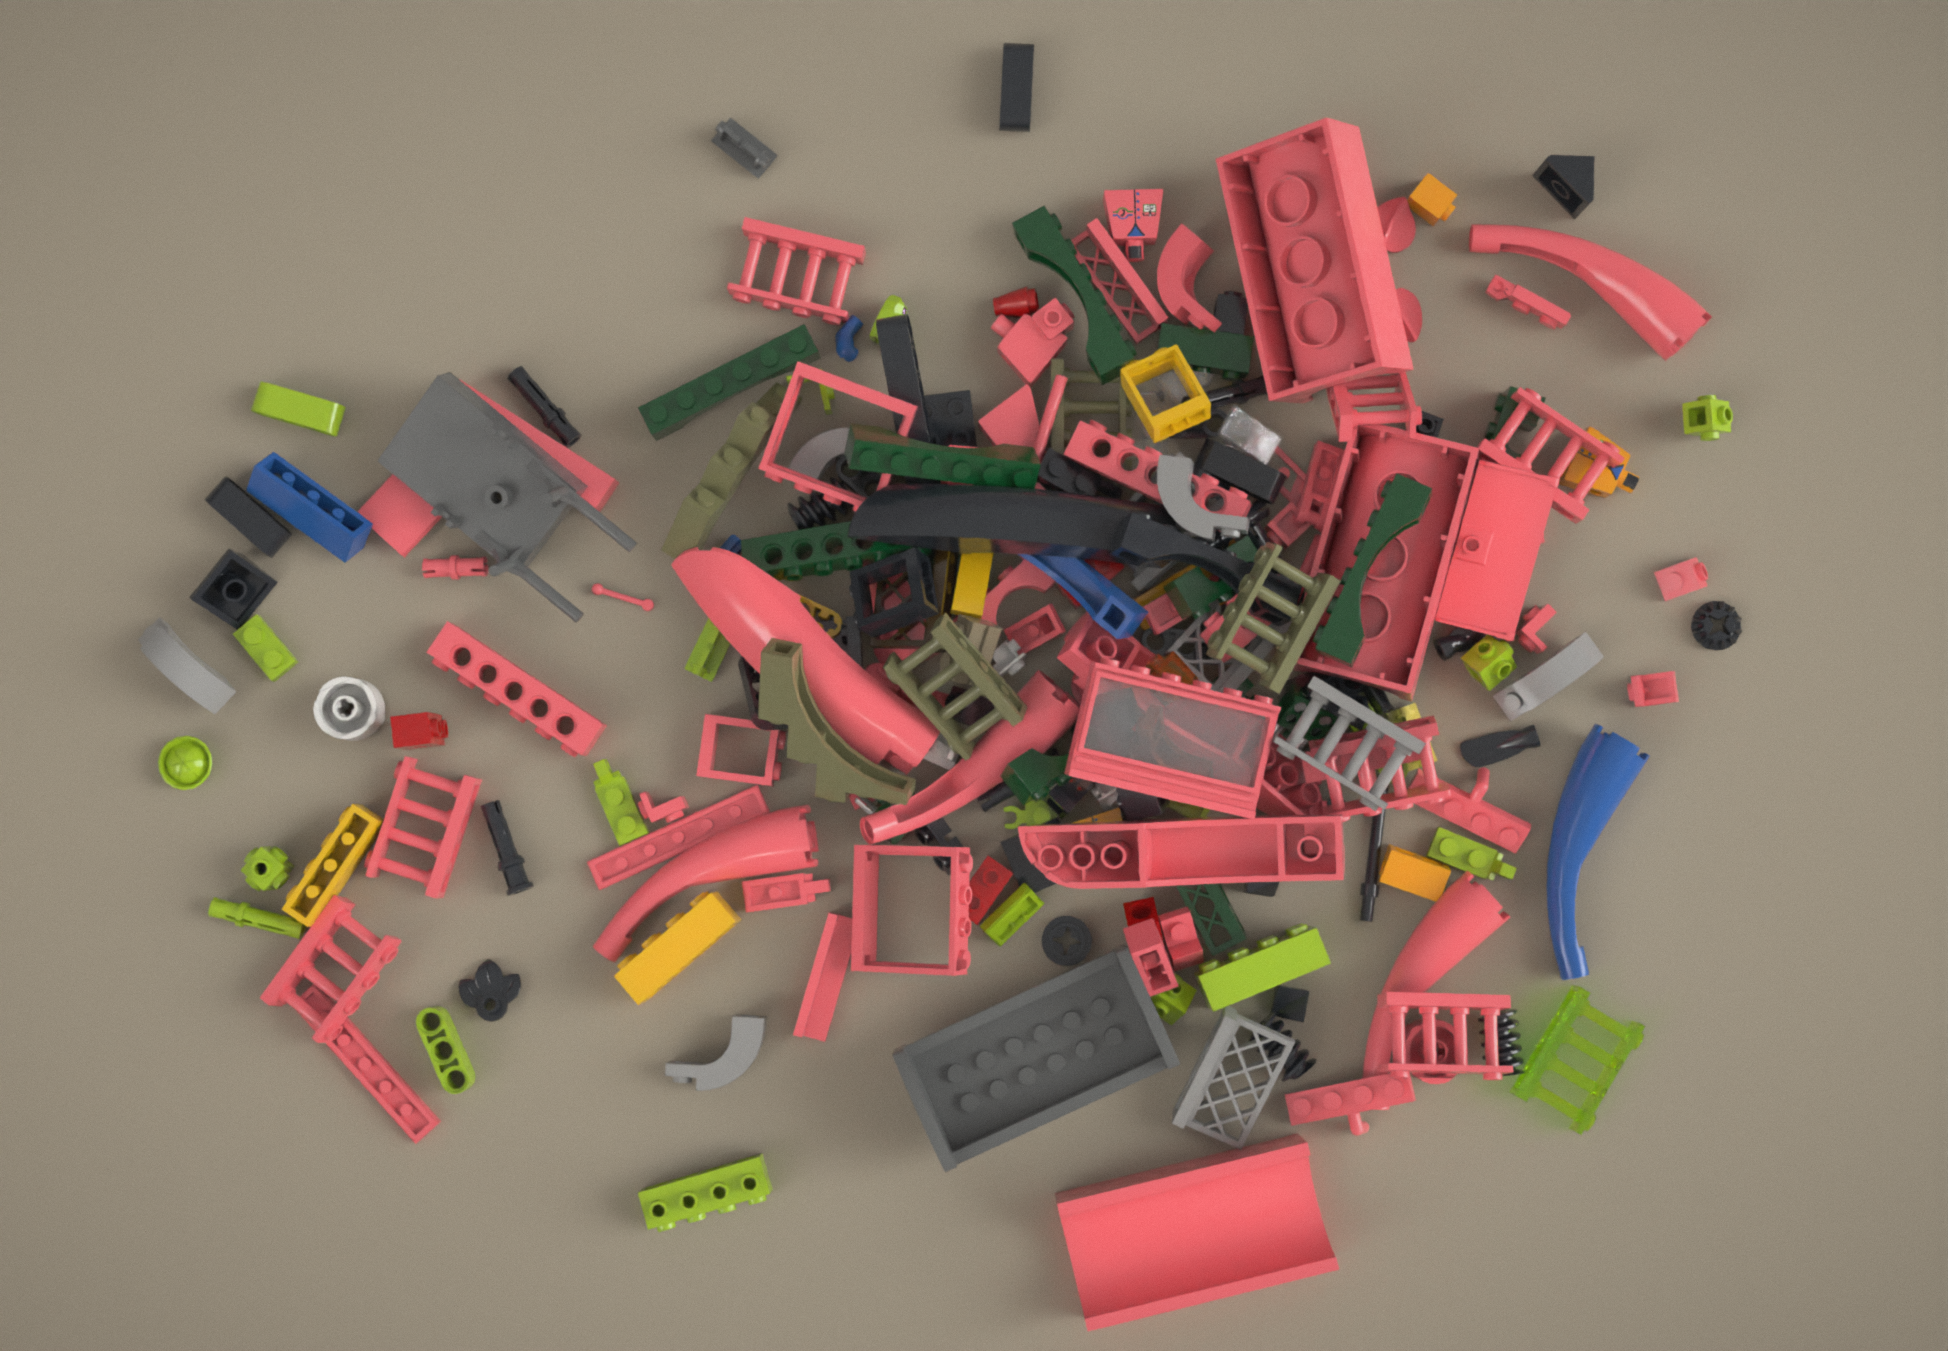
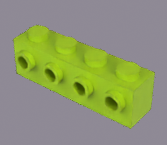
M760 1153L642 1188L638 1192L648 1230L657 1227V1231L662 1232L676 1227V1221L686 1218L688 1223H693L705 1219V1213L717 1210L718 1214H723L737 1209V1203L748 1200L749 1205L763 1202L767 1200L766 1195L770 1194L773 1189L763 1154Z

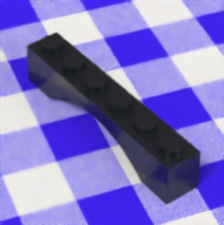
M1131 512L1121 520L1110 554L1136 566L1161 561L1188 563L1218 576L1238 595L1240 592L1238 587L1242 578L1251 572L1255 562H1246L1237 558V554L1230 550H1219L1209 546V542L1205 539L1184 535L1175 526L1161 525L1154 522L1149 515L1142 512ZM1269 572L1263 583L1264 587L1297 605L1302 590L1301 585L1294 583L1282 574ZM1257 597L1249 609L1251 615L1271 622V624L1278 627L1291 621L1290 616Z

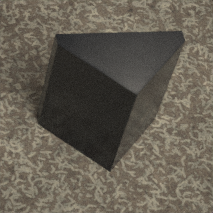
M1550 155L1532 175L1574 219L1594 200L1595 156Z
M228 549L189 598L238 630L245 624L278 582L242 553Z

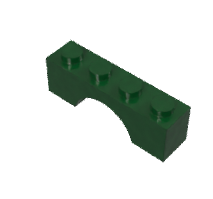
M1076 723L1071 729L1072 735H1074ZM1089 723L1084 748L1099 751L1097 744L1098 735L1095 727ZM1031 748L1008 763L1000 777L1023 806L1031 800L1037 803L1051 792L1049 788L1055 784L1061 787L1073 778L1064 774L1069 753L1062 756H1048Z

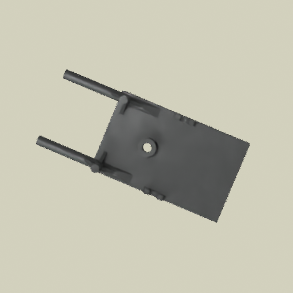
M451 372L438 375L378 459L380 464L434 507L430 513L434 516L444 517L447 520L445 524L447 527L459 528L496 559L497 563L489 568L490 575L498 576L505 572H510L520 576L575 623L582 618L584 613L528 568L571 508L575 507L629 553L637 545V542L581 497L588 487L585 483ZM497 492L501 494L502 501L497 497Z

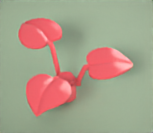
M1398 197L1377 207L1386 249L1391 253H1398L1408 248L1412 244L1416 232L1415 221L1406 197ZM1398 288L1396 293L1407 342H1415L1422 328L1421 306L1412 292L1404 288Z

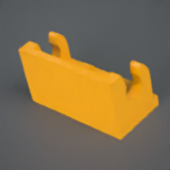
M1389 844L1379 870V882L1436 902L1443 894L1451 870L1447 864Z

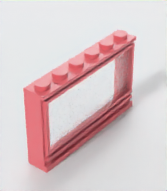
M1102 657L1100 663L1091 662L1064 774L1255 819V810L1278 714L1281 710V707L1272 705L1273 698L1255 694L1254 699L1250 700L1242 698L1243 691L1224 687L1223 693L1211 690L1212 684L1193 680L1192 685L1180 683L1181 676L1165 672L1162 673L1161 678L1149 675L1151 669L1132 665L1131 670L1118 668L1119 661Z

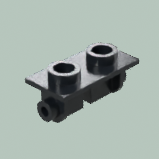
M943 817L915 829L917 839L925 846L963 847L956 836L948 842L944 839V836L952 830ZM933 856L937 867L945 871L949 876L951 874V856Z

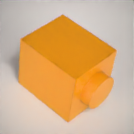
M1427 173L1407 201L1409 208L1434 227L1439 219L1445 222L1456 207L1452 202L1457 197V194Z

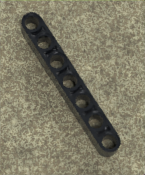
M908 314L877 319L876 329L889 396L918 406L907 437L934 444L910 318ZM892 411L897 434L904 415ZM904 476L906 483L941 484L940 480Z

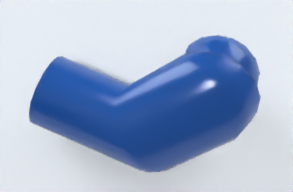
M851 315L835 335L836 353L847 362L855 360L858 356V349L854 347L853 337L864 325L854 315Z

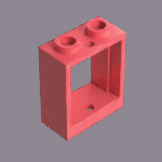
M705 714L696 776L774 787V780L780 781L782 762H777L778 751L784 750L786 731L766 730L771 732L764 777L715 771L713 769L720 724L762 729L756 727L752 720Z

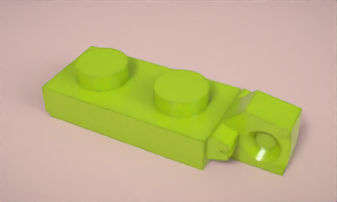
M607 759L593 763L599 779L593 781L596 788L595 791L619 846L649 834L627 780L622 776L620 770L612 772Z
M1441 827L1436 828L1426 854L1427 857L1464 872L1468 870L1474 876L1494 881L1496 875L1509 880L1513 879L1517 869L1501 862L1503 854L1497 852V850Z

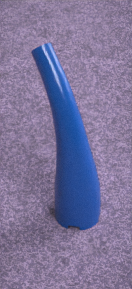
M1596 723L1583 741L1569 771L1555 815L1548 853L1546 879L1548 920L1561 980L1589 975L1584 946H1578L1575 925V899L1580 869L1606 824L1650 757L1645 752H1641L1639 756L1636 755L1640 748L1614 732L1611 734L1606 732L1601 734L1600 732L1603 727Z

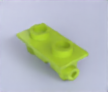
M709 618L684 669L713 682L731 643Z

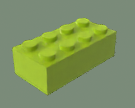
M1299 923L1285 929L1287 935L1279 938L1269 935L1257 940V947L1248 950V948L1243 946L1228 952L1229 958L1219 962V960L1214 958L1199 964L1200 970L1194 972V976L1207 1007L1213 1012L1331 964L1317 928Z

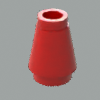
M1028 286L993 298L995 315L1023 316L1027 314L1032 317V314L1039 310L1036 288L1028 289Z

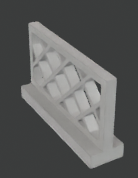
M1216 599L1209 604L1211 610L1195 619L1165 653L1194 680L1210 684L1212 683L1203 675V665H1218L1219 678L1212 684L1211 690L1223 693L1224 687L1236 690L1254 669L1236 659H1229L1225 663L1217 659L1202 660L1201 643L1205 642L1199 635L1200 624L1211 617L1208 615L1213 610L1214 613L1217 611L1220 613L1219 601ZM1292 621L1280 627L1270 624L1269 627L1283 634L1287 632ZM1194 632L1195 638H1188ZM1257 635L1249 642L1250 644L1245 650L1263 660L1274 648L1275 644ZM1183 643H1195L1196 660H1186L1177 649ZM1224 665H1230V666L1224 671Z
M1230 1006L1224 1007L1172 1111V1124L1183 1129L1185 1125L1241 1150L1295 1044V1039L1237 1014V1010ZM1241 1025L1252 1030L1255 1040L1239 1045L1235 1037L1239 1026ZM1271 1041H1277L1285 1045L1281 1054L1269 1058L1263 1047V1044ZM1231 1042H1233L1234 1047L1229 1048ZM1258 1046L1263 1060L1246 1065L1241 1051ZM1237 1053L1242 1067L1225 1072L1222 1064L1223 1058ZM1276 1062V1064H1275V1066H1274V1068H1273V1070H1272V1067H1271L1270 1064ZM1266 1066L1270 1075L1268 1080L1254 1085L1249 1071ZM1219 1068L1221 1073L1215 1075ZM1245 1073L1250 1086L1233 1091L1228 1078ZM1224 1080L1229 1093L1212 1098L1208 1089L1210 1084ZM1262 1089L1260 1095H1258L1257 1091ZM1253 1092L1256 1100L1254 1107L1241 1111L1236 1098ZM1205 1094H1206V1097H1207L1208 1100L1202 1102V1100H1203V1098H1204V1096H1205ZM1232 1100L1237 1113L1220 1118L1215 1104ZM1209 1106L1215 1117V1120L1206 1123L1194 1119L1197 1110ZM1249 1116L1245 1123L1244 1117ZM1239 1119L1243 1129L1237 1138L1226 1133L1223 1124Z

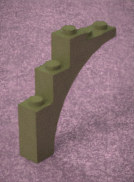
M776 382L756 403L751 402L738 415L726 443L710 458L700 483L683 500L661 549L663 552L675 559L679 554L691 548L698 547L699 550H703L714 526L734 492L767 446L787 392V387ZM799 396L797 398L792 414L799 407L800 402L802 400V398Z
M771 638L761 651L758 719L767 720L775 725H788L787 758L798 760L804 764H817L815 797L824 798L829 802L845 803L850 794H856L861 798H874L887 801L893 805H906L915 791L916 779L887 770L871 762L851 748L832 729L820 712L811 694L803 667L802 644Z

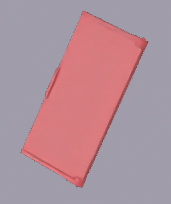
M1479 459L1441 593L1435 621L1493 635L1505 641L1514 640L1516 627L1551 505L1560 481L1557 476L1537 474Z

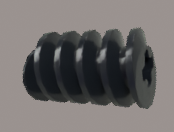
M830 478V484L847 490L843 482L840 483L835 478ZM812 490V493L809 494L810 501L799 496L798 508L790 502L787 504V507L799 530L813 528L814 523H817L819 526H825L824 517L826 516L835 522L836 510L845 516L847 515L846 504H849L851 507L854 505L842 501L841 505L828 502L823 499L824 493L820 492V495Z
M1517 1009L1500 1011V1016H1497L1499 1066H1513V1073L1502 1076L1525 1073L1524 1070L1515 1068L1524 1063L1523 1058L1514 1056V1054L1522 1051V1046L1512 1043L1521 1037L1519 1032L1511 1031V1029L1519 1025V1021L1509 1018L1518 1012ZM1484 1016L1478 1018V1022L1484 1023ZM1484 1029L1479 1031L1480 1035L1485 1036ZM1485 1042L1481 1043V1047L1485 1048Z
M1276 1012L1269 1014L1259 1023L1290 1038L1292 1037L1293 1032L1289 1029L1281 1032L1284 1027L1282 1020L1273 1022ZM1252 1031V1035L1250 1036L1248 1042H1249V1041H1252V1040H1255V1036H1254V1034H1253V1031ZM1295 1039V1044L1282 1070L1286 1071L1281 1079L1282 1082L1298 1079L1313 1067L1317 1061L1314 1058L1306 1060L1309 1055L1307 1049L1297 1051L1301 1045L1298 1039ZM1277 1041L1263 1044L1264 1049L1269 1052L1268 1058L1281 1054L1285 1046Z

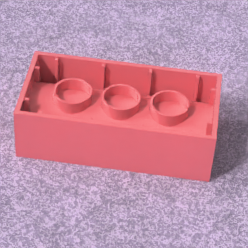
M1326 117L1216 158L1269 401L1303 404L1313 400L1312 394L1334 385L1370 376L1404 373L1414 370L1359 127Z
M1382 424L1358 425V428L1352 430V441L1347 442L1312 566L1310 574L1312 578L1317 576L1318 573L1330 574L1341 581L1347 566L1353 568L1357 556L1353 555L1357 543L1361 537L1367 538L1371 529L1367 526L1370 515L1374 508L1380 510L1384 501L1380 497L1387 480L1393 481L1396 473L1432 488V497L1419 524L1405 530L1390 541L1379 553L1368 571L1360 604L1361 623L1365 641L1353 667L1346 666L1316 652L1317 644L1313 642L1314 636L1320 624L1326 626L1330 614L1326 613V608L1295 664L1294 671L1302 673L1305 671L1316 672L1352 680L1384 690L1398 696L1400 699L1412 702L1477 468L1479 448L1416 433V438H1409L1407 430ZM1339 584L1334 595L1339 597L1344 586Z
M1297 1133L1245 1146L1241 1150L1238 1148L1055 1193L1087 1331L1339 1270L1337 1258L1330 1245L1314 1190L1309 1163V1155L1311 1154L1308 1142Z

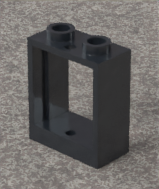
M916 547L849 572L851 580L849 592L854 600L855 612L853 619L855 625L859 630H862L872 638L939 614L930 558ZM907 571L912 601L874 614L869 585Z

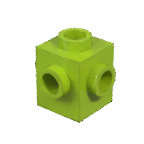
M1704 395L1697 397V401L1682 403L1684 434L1700 436V441H1713L1720 439L1719 434L1731 432L1733 413L1729 407V401L1717 400L1716 395Z
M1489 634L1460 658L1470 676L1489 691L1517 668L1511 656L1514 654V651L1510 645L1503 639L1498 642Z
M261 846L259 849L256 847L248 853L244 859L246 864L240 871L247 876L245 881L257 891L261 889L263 891L280 889L290 878L289 873L295 866L287 860L289 858L288 855L277 846ZM264 864L267 867L265 873L260 870Z
M1175 974L1178 987L1150 997L1159 1017L1171 1026L1186 1013L1197 992L1195 988L1183 981L1177 974Z

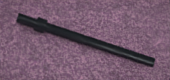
M1389 785L1387 786L1383 794L1388 793ZM1383 809L1382 813L1372 816L1365 882L1361 883L1360 895L1363 896L1361 921H1373L1375 897L1379 898L1380 885H1377L1386 809Z

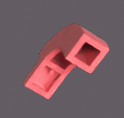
M1181 223L1166 243L1157 269L1159 294L1166 308L1182 323L1187 325L1191 321L1200 330L1206 326L1215 333L1222 323L1199 304L1194 293V281L1197 272L1214 250Z

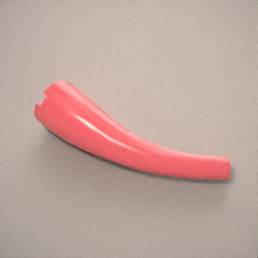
M1472 224L1470 227V252L1498 254L1501 251L1528 255L1545 260L1573 273L1603 298L1665 361L1678 352L1694 337L1693 335L1701 326L1704 327L1712 318L1695 299L1668 279L1635 260L1602 245L1565 233L1526 226Z
M1038 670L1017 693L1020 699L1027 705L1026 713L1021 722L1013 727L1007 720L1001 719L991 726L976 743L968 760L965 761L962 758L938 780L913 795L906 805H893L860 819V830L864 840L872 845L908 833L946 816L983 795L1004 781L1000 776L1008 763L1031 748L1043 754L1060 739L1076 722L1080 704L1067 691H1063L1056 685L1053 679Z
M807 804L783 808L756 816L720 831L689 848L658 870L626 901L593 945V948L608 960L616 962L632 942L631 935L637 927L664 902L689 887L817 867L818 859H812V852L819 851L816 826L814 821L807 822L805 815L811 812L810 806Z
M1468 870L1445 890L1414 929L1399 953L1381 994L1385 992L1425 993L1465 956L1511 918L1504 911L1501 914L1497 913L1503 907L1482 884L1479 885L1476 881L1472 884L1469 882L1474 876ZM1376 1005L1366 1044L1362 1079L1388 1074V1072H1379V1065L1389 1063L1392 1052L1391 1014L1388 1013V1008H1378ZM1390 1106L1374 1110H1389Z

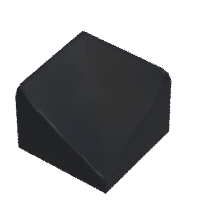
M1246 882L1243 893L1273 897L1276 894L1279 882Z
M1277 985L1275 987L1271 1013L1276 1012V1017L1304 1022L1310 991Z

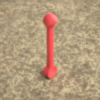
M600 583L594 584L591 589L594 595L604 594L642 606L645 611H651L654 608V602L650 599L640 600L605 589Z

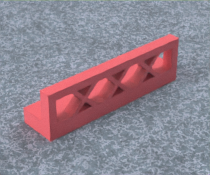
M1098 218L1088 223L1086 230L1071 240L1077 251L1075 258L1079 265L1084 263L1087 266L1092 277L1090 281L1096 289L1099 288L1107 305L1137 345L1160 329L1162 323L1167 324L1169 317ZM1090 238L1097 247L1095 258L1082 256L1076 246ZM1099 252L1102 254L1105 260L1098 259ZM1087 262L1094 263L1093 271ZM1097 264L1112 268L1114 271L1113 283L1098 279L1095 275ZM1117 277L1120 279L1122 284L1116 283ZM1105 287L1111 288V294L1108 293ZM1115 289L1126 290L1132 296L1130 307L1118 306L1113 300ZM1135 302L1140 307V309L1134 308ZM1123 312L1129 313L1128 319L1125 317ZM1133 313L1145 315L1152 324L1139 335L1131 325Z
M833 912L828 913L793 1033L794 1036L801 1038L806 1036L826 1041L851 956L852 918Z

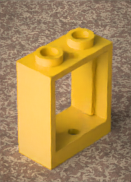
M1177 344L1169 348H1160L1151 356L1140 361L1133 360L1120 369L1121 386L1154 443L1211 418V402ZM1173 369L1189 395L1190 400L1152 416L1136 385Z

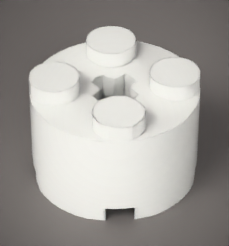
M337 677L322 686L314 702L313 712L318 726L330 736L343 740L358 741L374 734L384 723L385 703L379 690L368 681L353 677ZM348 703L354 704L351 715L345 713V710L349 708Z

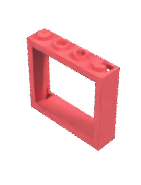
M797 361L758 469L766 471L764 477L782 483L784 478L795 482L793 488L811 494L812 490L824 493L823 499L828 502L841 505V502L845 501L853 504L852 510L856 512L867 497L774 463L804 379H810L904 415L897 434L905 437L909 433L918 406ZM882 473L876 491L889 486L893 474Z
M854 845L851 971L948 976L967 975V969L971 962V955L968 950V936L971 933L969 904L972 900L969 875L973 867L970 847ZM879 855L951 856L948 964L876 961Z

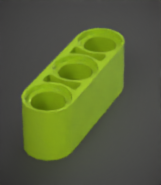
M260 381L251 411L265 417L337 437L346 407L332 401Z
M432 1006L423 1009L417 1015L416 1026L442 1087L451 1094H459L468 1090L475 1082V1071L449 1012L442 1006ZM431 1012L437 1014L440 1019L437 1029H432L427 1024V1016ZM443 1041L448 1042L452 1046L453 1051L449 1058L442 1056L439 1047ZM455 1070L462 1072L465 1077V1083L462 1087L455 1085L452 1081V1074Z

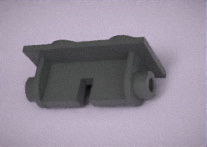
M731 117L726 123L721 121L717 125L715 130L718 133L711 140L712 143L758 179L778 156Z

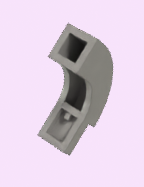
M849 428L832 429L813 437L799 449L788 468L821 480L826 470L845 455L844 451Z
M1159 455L1157 467L1158 491L1164 507L1183 530L1194 537H1199L1213 543L1215 542L1216 530L1221 531V536L1229 538H1239L1240 533L1248 534L1250 523L1248 517L1212 513L1196 504L1191 493L1194 467L1191 458Z
M160 617L147 627L143 635L138 639L142 645L140 649L145 656L178 688L213 714H216L236 693V690L226 677L195 655L180 640L171 626Z
M1584 632L1562 646L1537 667L1495 693L1493 697L1509 720L1512 721L1567 687L1595 666L1604 656L1589 635Z
M735 1014L732 1016L729 1046L720 1058L711 1062L668 1061L666 1063L665 1076H673V1082L691 1083L692 1078H696V1091L712 1090L731 1083L741 1076L757 1058L765 1037L767 1016Z

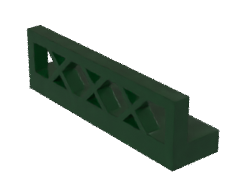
M1220 883L1203 884L1208 893L1200 891L1202 884H1198L1197 890L1184 885H1176L1212 956L1247 939L1248 935ZM1188 892L1195 894L1193 902ZM1198 896L1212 900L1215 907L1211 918L1199 914L1196 910L1195 905ZM1217 911H1218V913H1219V915H1220L1222 921H1219V920H1216V919H1215V916H1216ZM1202 920L1210 922L1208 930ZM1213 923L1226 927L1232 939L1215 946L1210 936Z

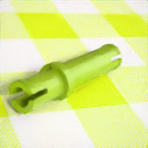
M214 897L209 906V917L234 922L235 926H251L300 940L305 933L306 926L295 918L251 907L246 902L239 904Z

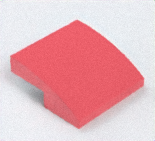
M394 474L387 479L358 511L360 515L373 523L372 529L404 558L442 518V516H434L430 513L434 507Z

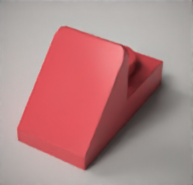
M1051 603L1006 628L1004 632L1009 641L1014 639L1021 648L1017 653L1020 655L1023 652L1029 653L1039 646L1061 637L1066 630Z
M1188 906L1158 915L1173 971L1203 963V949L1197 938Z

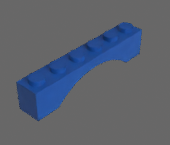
M1018 554L1066 589L1085 608L1092 619L1116 639L1130 638L1148 614L1147 610L1083 559Z

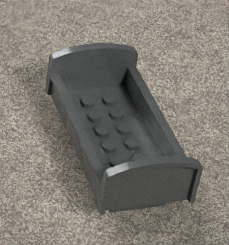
M1124 944L1113 948L1111 952L911 1044L897 1047L892 1053L905 1087L945 1173L968 1159L1166 1068L1170 1070L1180 1065L1127 946Z

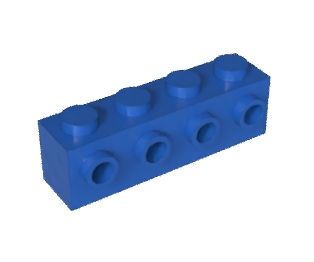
M272 452L253 468L246 491L337 558L346 563L364 548L373 523L281 456Z

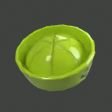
M191 736L176 737L167 742L160 752L158 759L159 773L163 780L173 788L181 790L194 789L201 785L210 775L212 767L211 753L206 744L198 738Z

